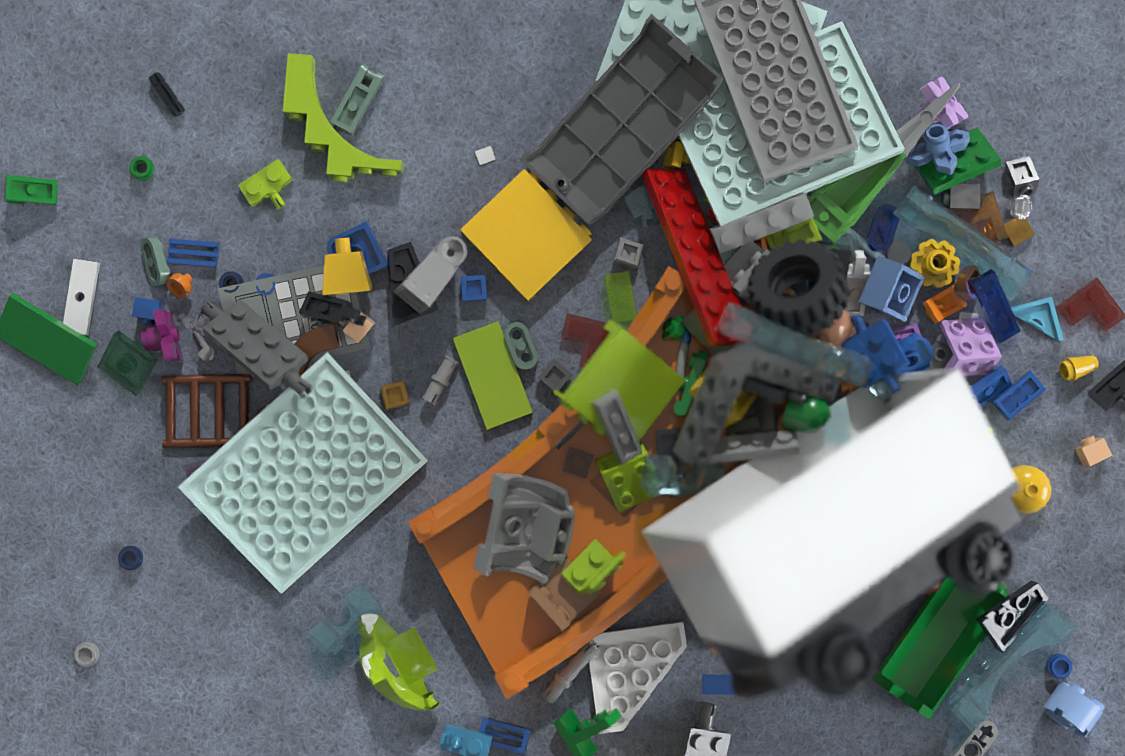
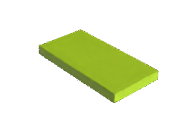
M499 321L453 338L487 430L533 413Z

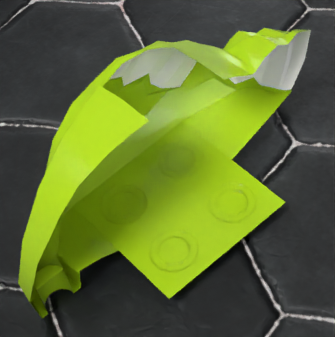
M371 613L361 615L358 624V634L362 636L359 646V661L364 676L372 683L375 689L396 704L413 710H433L440 705V701H435L433 698L434 691L427 692L423 677L439 669L416 628L413 627L398 635L380 615ZM386 651L401 677L396 678L385 665L383 660L386 657Z

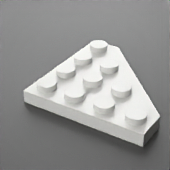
M683 621L606 631L592 639L597 643L595 647L599 645L601 648L589 662L596 714L604 709L609 712L617 708L622 715L615 724L599 734L624 731L630 720L651 695L654 688L661 682L679 655L686 649L687 644Z

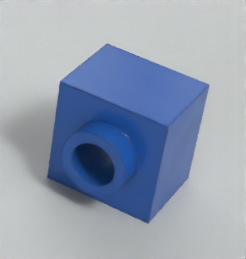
M135 297L132 316L139 318V323L154 325L153 311L164 309L165 303L158 300Z

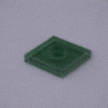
M118 330L113 334L97 367L137 396L141 393L158 359Z

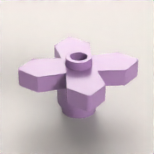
M943 77L931 81L920 88L926 101L919 108V113L950 88ZM953 95L933 123L941 121L943 126L949 129L968 118V115Z

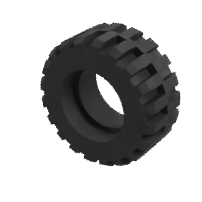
M796 240V243L786 242L780 248H772L767 256L764 254L758 260L759 264L754 265L751 271L752 275L748 278V295L758 320L761 321L765 329L771 330L777 336L784 334L785 338L794 339L795 336H799L800 339L808 338L810 334L818 335L822 333V329H829L834 325V320H839L843 315V309H846L849 303L850 288L839 257L829 247L825 245L820 246L819 243L813 241L806 243L804 240ZM801 281L818 282L810 292L797 298L780 297L782 292L794 283Z

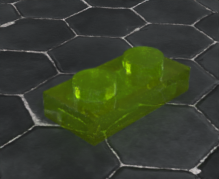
M629 271L605 275L612 321L614 323L634 320L637 314Z

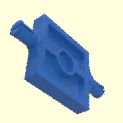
M855 316L851 321L857 333L841 346L865 389L878 382H885L891 394L896 393L901 388H899L894 376L900 369L909 365L910 362L886 320L883 319L873 326L866 327L861 316Z

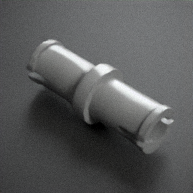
M448 356L444 357L445 359L436 375H432V382L424 396H422L423 400L436 406L444 388H448L450 384L448 381L457 365H459L457 361Z

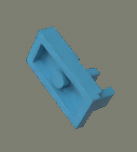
M445 724L444 733H441L439 744H441L440 748L442 750L463 756H488L492 736L455 725Z

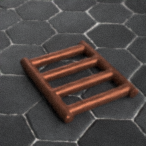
M251 374L169 375L161 377L162 384L165 385L166 439H163V448H221L231 439L225 438L224 384H239V431L249 423L248 383H251ZM200 384H214L215 438H200ZM175 385H190V438L176 439Z

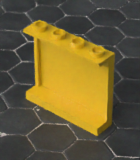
M524 169L460 230L529 303L537 292L588 244L592 243L590 238L592 233L584 224L579 226L573 220L575 215L566 206L564 208L560 207L556 202L558 200L557 196L549 188L545 191L539 185L542 181L534 172L528 173Z

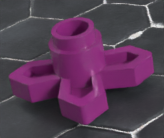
M164 309L153 311L156 326L141 332L145 350H152V352L162 350L164 360L177 362L183 360L181 347L178 342L180 341V334L175 326L173 313L166 312Z

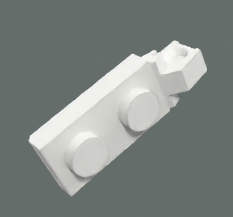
M854 250L852 264L849 265L847 275L850 295L848 297L849 303L845 310L849 316H864L866 305L859 302V299L870 276V266L865 264L866 256H864V251Z

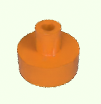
M174 273L166 281L167 288L174 296L183 299L192 291L190 283L192 277L187 273L184 275Z

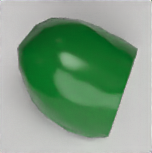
M806 394L803 405L788 399L781 425L797 432H816L824 427L831 418L830 408L824 399Z

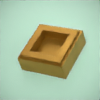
M1024 214L1000 226L1012 247L1035 235Z
M404 380L380 386L386 410L410 404Z

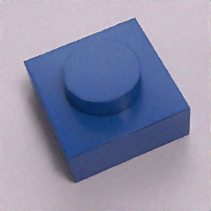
M486 275L461 277L463 302L487 300Z

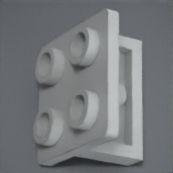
M753 241L742 245L724 265L735 293L747 304L751 302L748 295V278L752 275L751 271L755 264H759L758 260L764 254L767 256L770 253L767 249L763 251Z

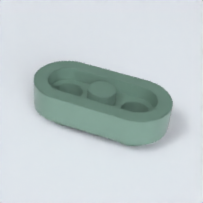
M156 237L144 238L141 242V253L148 279L153 286L165 285L170 277V269L166 265L163 244Z
M511 323L505 329L504 336L514 363L522 370L532 369L538 361V355L529 331L522 323ZM520 331L522 336L520 339L515 340L512 337V333ZM528 353L531 357L530 361L523 362L521 360L522 354Z

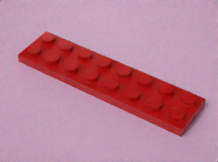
M646 169L642 175L709 347L734 346L743 341L751 343L754 340L714 243L686 170Z

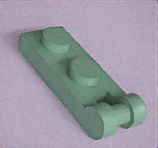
M363 64L330 123L353 135L377 90L382 85L385 75L379 72L376 74L370 70V67ZM365 79L371 81L369 87L362 84Z

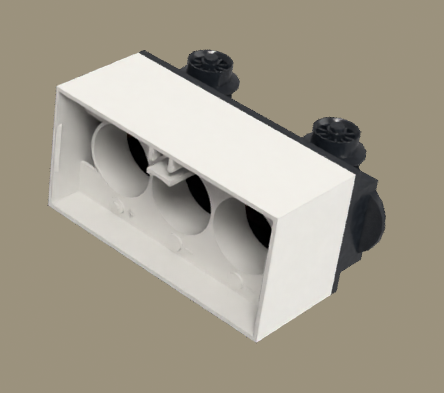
M959 370L896 374L894 378L901 390L896 391L894 394H891L885 382H878L868 389H865L863 386L858 387L829 406L831 418L824 427L812 433L797 432L799 454L750 459L642 531L705 646L717 649L732 676L731 687L737 697L753 699L773 692L781 694L802 679L807 680L817 692L829 698H844L864 686L874 670V655L865 637V633L919 593L928 594L935 591L941 584L939 579L943 576L950 578L959 589L969 594H985L1005 582L1011 575L1015 554L1012 545L1003 536V532L1021 520L1010 498L1021 488Z

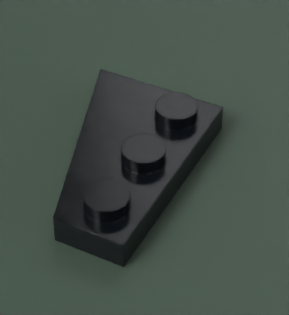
M411 242L389 249L387 251L392 327L436 312L438 307L435 301L420 314L394 293L397 287L419 264V260Z
M1031 580L976 618L996 650L1004 653L1048 600V597L1039 583Z

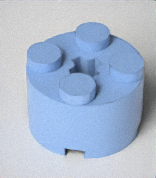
M1065 682L1059 683L1042 709L1046 710L1045 713L1065 729L1074 728L1076 729L1075 735L1086 738L1102 715L1105 707L1099 701L1093 698L1090 700L1084 696L1085 691L1078 685L1072 683L1070 686Z

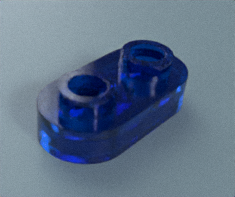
M885 204L876 210L866 237V243L870 250L878 253L883 252L892 244L900 220V213L895 206ZM882 215L888 216L889 222L883 221ZM875 237L880 238L882 243L877 244L874 240Z

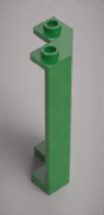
M943 576L940 579V586L931 592L874 674L872 680L929 720L987 636L976 618L1009 596L1006 592L1008 587L1003 583L985 594H969L959 589L950 578Z

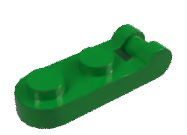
M699 349L698 354L692 353L688 367L692 368L690 377L684 376L685 382L680 387V390L684 391L682 399L677 401L673 408L675 415L678 417H683L688 413L693 399L689 390L703 371L708 356L706 351Z

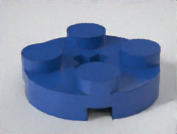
M912 333L898 341L906 357L912 356V359L908 360L910 364L900 369L897 374L926 372L931 367L929 362L932 358L934 360L935 352L927 339L922 338L918 333Z

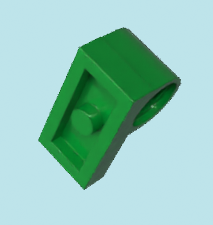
M6 175L4 202L56 205L58 180Z

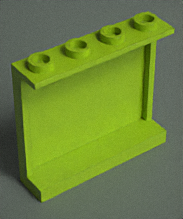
M609 320L604 326L610 332L607 339L564 395L557 390L554 393L561 398L559 404L570 412L573 409L577 410L578 413L575 416L587 425L590 421L594 423L592 429L604 437L606 432L593 402L613 389L616 390L620 395L639 441L685 382V379L621 326Z

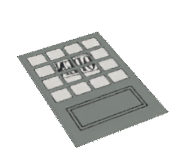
M324 266L217 289L223 311L241 299L293 344L308 331L317 327L331 325L305 318L299 314L308 291L323 295ZM272 282H275L274 291L268 295L261 294L256 289V286H258L262 292H268L273 287ZM236 286H239V288L235 292L228 293L224 291L233 290L236 288ZM357 292L326 295L347 300L353 305L351 309L361 310ZM346 325L344 327L337 326L341 348L320 352L311 361L320 359L326 352L331 356L368 349L367 335L357 343L343 332ZM235 361L237 374H250Z

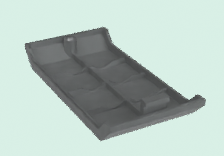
M651 14L646 19L636 39L542 143L533 150L526 152L520 160L585 222L591 225L604 217L643 175L644 171L657 160L711 101L724 78Z

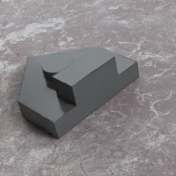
M757 395L742 419L728 426V436L778 431V411L774 406Z

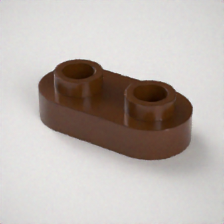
M976 265L964 267L957 278V283L954 284L957 297H960L963 301L975 299L981 289L982 278Z

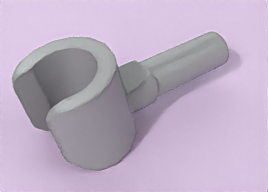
M196 328L192 332L202 347L198 355L209 363L215 357L216 352L206 343L198 328Z

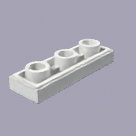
M73 259L63 323L82 335H89L100 263ZM83 293L85 298L80 302L79 295Z

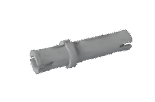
M594 640L585 644L565 668L554 675L555 679L542 692L543 697L548 695L545 698L548 702L554 703L566 688L569 689L573 685L572 681L601 650L599 645L595 647L597 643Z

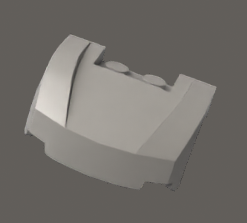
M493 474L488 497L494 501L486 542L485 545H478L474 569L484 576H489L497 571H509L527 575L543 584L548 583L547 577L551 575L556 565H562L566 558L573 536L575 514L574 508L569 502L568 492L553 483L525 475Z

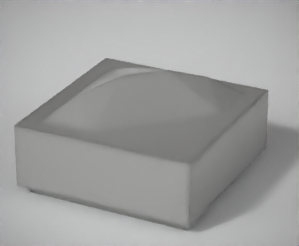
M620 237L613 262L632 269L638 268L643 245Z

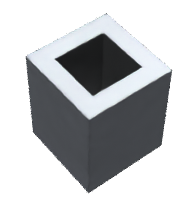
M958 184L942 191L941 204L945 205V212L974 213L980 209V184Z

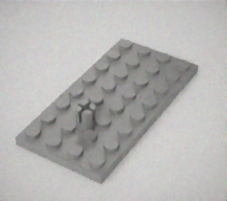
M694 0L763 183L858 149L859 145L801 0Z

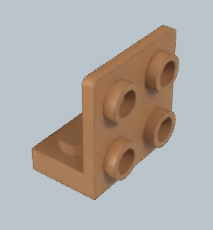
M568 558L564 559L562 565L558 564L554 568L551 575L547 577L548 583L538 582L529 591V594L562 631L599 596V593L595 591L591 595L586 593L579 596L560 576L571 563Z

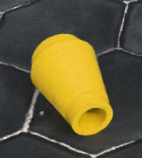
M1094 355L1065 358L1064 361L1059 363L1060 374L1066 381H1075L1099 367L1098 360Z

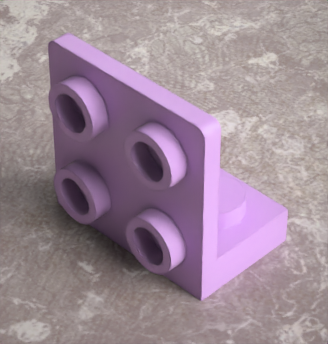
M983 318L941 321L940 327L953 353L944 371L959 370L962 376L986 375L994 369L1002 356Z

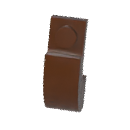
M331 324L312 329L294 343L308 358V361L300 367L298 371L299 376L307 370L310 361L317 354L341 348L336 325Z

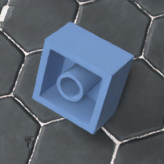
M878 256L859 302L880 313L906 322L925 276L901 263Z

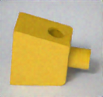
M350 238L335 239L336 254H327L324 259L323 295L372 290L362 251L351 252Z

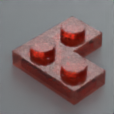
M1094 278L1056 306L1070 326L1075 325L1091 313L1104 332L1125 318L1124 312L1098 278Z
M567 313L561 337L585 343L579 367L584 368L610 335V332L604 328L607 324L605 322Z

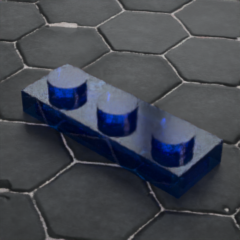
M990 269L971 280L970 283L995 340L998 343H1002L1021 332L996 272Z

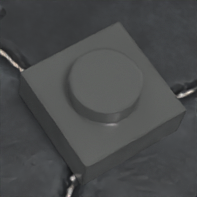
M553 359L538 378L553 391H559L572 374Z

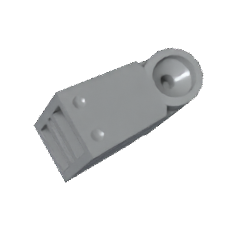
M450 236L444 238L429 251L397 287L394 293L418 313L424 312L432 305L466 258V244L458 237Z

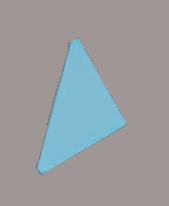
M1052 297L1007 308L1008 313L1054 340H1064Z

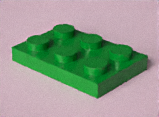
M978 127L967 131L969 132L970 141L965 150L954 153L957 157V166L951 175L938 172L933 160L922 166H915L934 195L1001 166V158Z

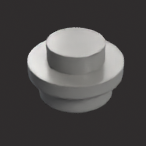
M83 642L74 651L76 662L83 667L94 665L100 656L98 647L92 642Z

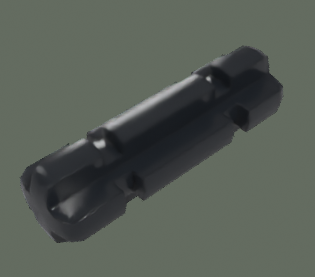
M156 72L151 75L149 81L156 88L155 90L167 107L169 106L168 109L172 115L177 117L184 113L185 108L178 101L170 86L165 82L166 80L162 74Z

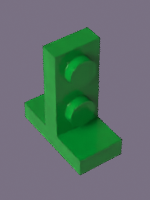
M571 708L558 717L553 724L573 756H593L598 749L590 737L610 728L622 715L617 708L609 712L604 709L597 713L593 720L590 721L589 718H586L580 722Z

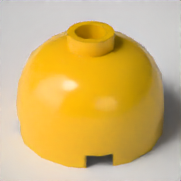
M1028 465L1011 468L1021 488L1010 496L1017 512L1030 514L1046 506L1051 496V485L1045 473L1034 466Z

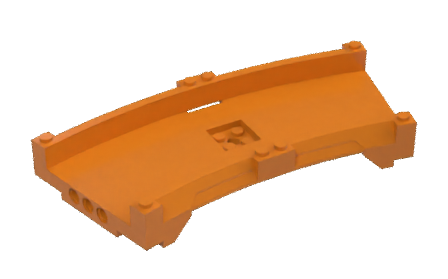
M668 266L652 294L626 330L674 371L681 342L680 338L678 340H673L670 337L666 340L663 339V325L670 317L677 318L678 315H681L684 319L694 309L680 272ZM749 325V328H750L751 333H752L753 338H754L753 341L758 345V343H757V341H756V338H755V336H754V334H753V332H752V329H751V327H750V325ZM692 333L684 375L690 377L692 368L688 367L692 353L698 354L699 349L708 352L703 371L710 364L712 357H714ZM822 356L807 361L808 363L829 369L836 375L842 369ZM680 388L640 439L663 489V493L625 511L618 512L595 461L614 452L608 441L607 434L604 437L592 429L594 423L590 421L588 425L584 424L558 450L555 445L581 421L575 416L578 413L577 410L573 409L570 412L561 405L534 433L489 470L437 505L408 521L419 543L424 544L495 671L494 677L506 699L528 687L529 682L576 653L581 647L618 621L668 579L642 531L750 460L708 463L707 468L684 462L686 478L678 479L680 496L669 497L668 480H660L655 431L681 428L682 430L692 407V402L685 416L678 417L675 415L673 410L674 404L677 401H681L684 393ZM784 399L782 403H769L778 411V431L790 430L781 425L788 399ZM728 426L723 428L720 437L728 436ZM570 447L594 455L586 478L562 471ZM493 474L525 475L553 483L568 492L569 502L574 508L575 514L573 536L566 555L570 562L594 539L612 556L622 551L626 554L621 560L624 564L614 574L604 577L607 582L597 591L599 596L580 612L563 631L529 594V591L539 581L527 575L509 571H497L489 576H484L474 569L478 545H485L494 504V501L488 497Z

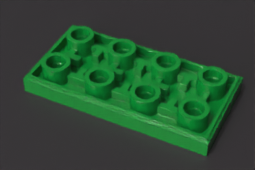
M14 293L9 295L0 317V339L74 384L78 385L81 383L97 343Z

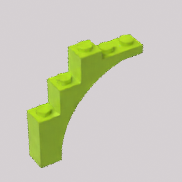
M288 53L283 113L289 116V120L304 121V118H307L305 144L311 147V151L325 152L326 148L329 149L326 173L329 178H333V182L347 183V179L354 180L355 170H358V174L372 175V172H382V176L397 177V173L403 174L404 164L402 160L379 159L370 156L352 146L334 130L327 120L318 99L314 57L312 55Z

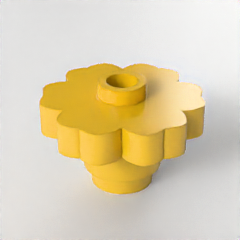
M929 239L926 242L920 243L917 246V252L911 254L909 268L925 276L921 286L928 287L932 284L934 288L939 289L950 284L952 276L959 273L960 259L954 256L955 248L949 245L947 241L943 240L937 243L934 239ZM933 260L937 262V268L933 265Z

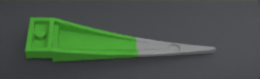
M959 83L954 84L896 131L904 146L903 153L824 185L808 198L817 228L833 243H836L851 226H854L959 89Z

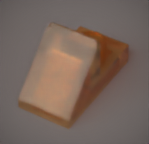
M994 191L982 196L980 209L973 213L967 224L969 226L986 221L987 225L984 226L985 233L988 239L992 240V243L1008 238Z

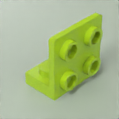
M639 440L643 452L623 465L618 462L614 452L595 460L618 512L625 511L663 493L662 486L641 440Z
M594 539L560 576L579 596L586 593L591 595L607 582L604 579L605 576L608 577L614 574L624 564L621 560L626 554L622 551L612 556Z

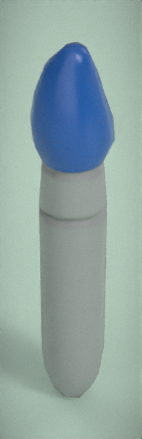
M685 328L683 335L680 337L681 344L675 372L683 378L687 364L689 344L691 342V333L687 328Z

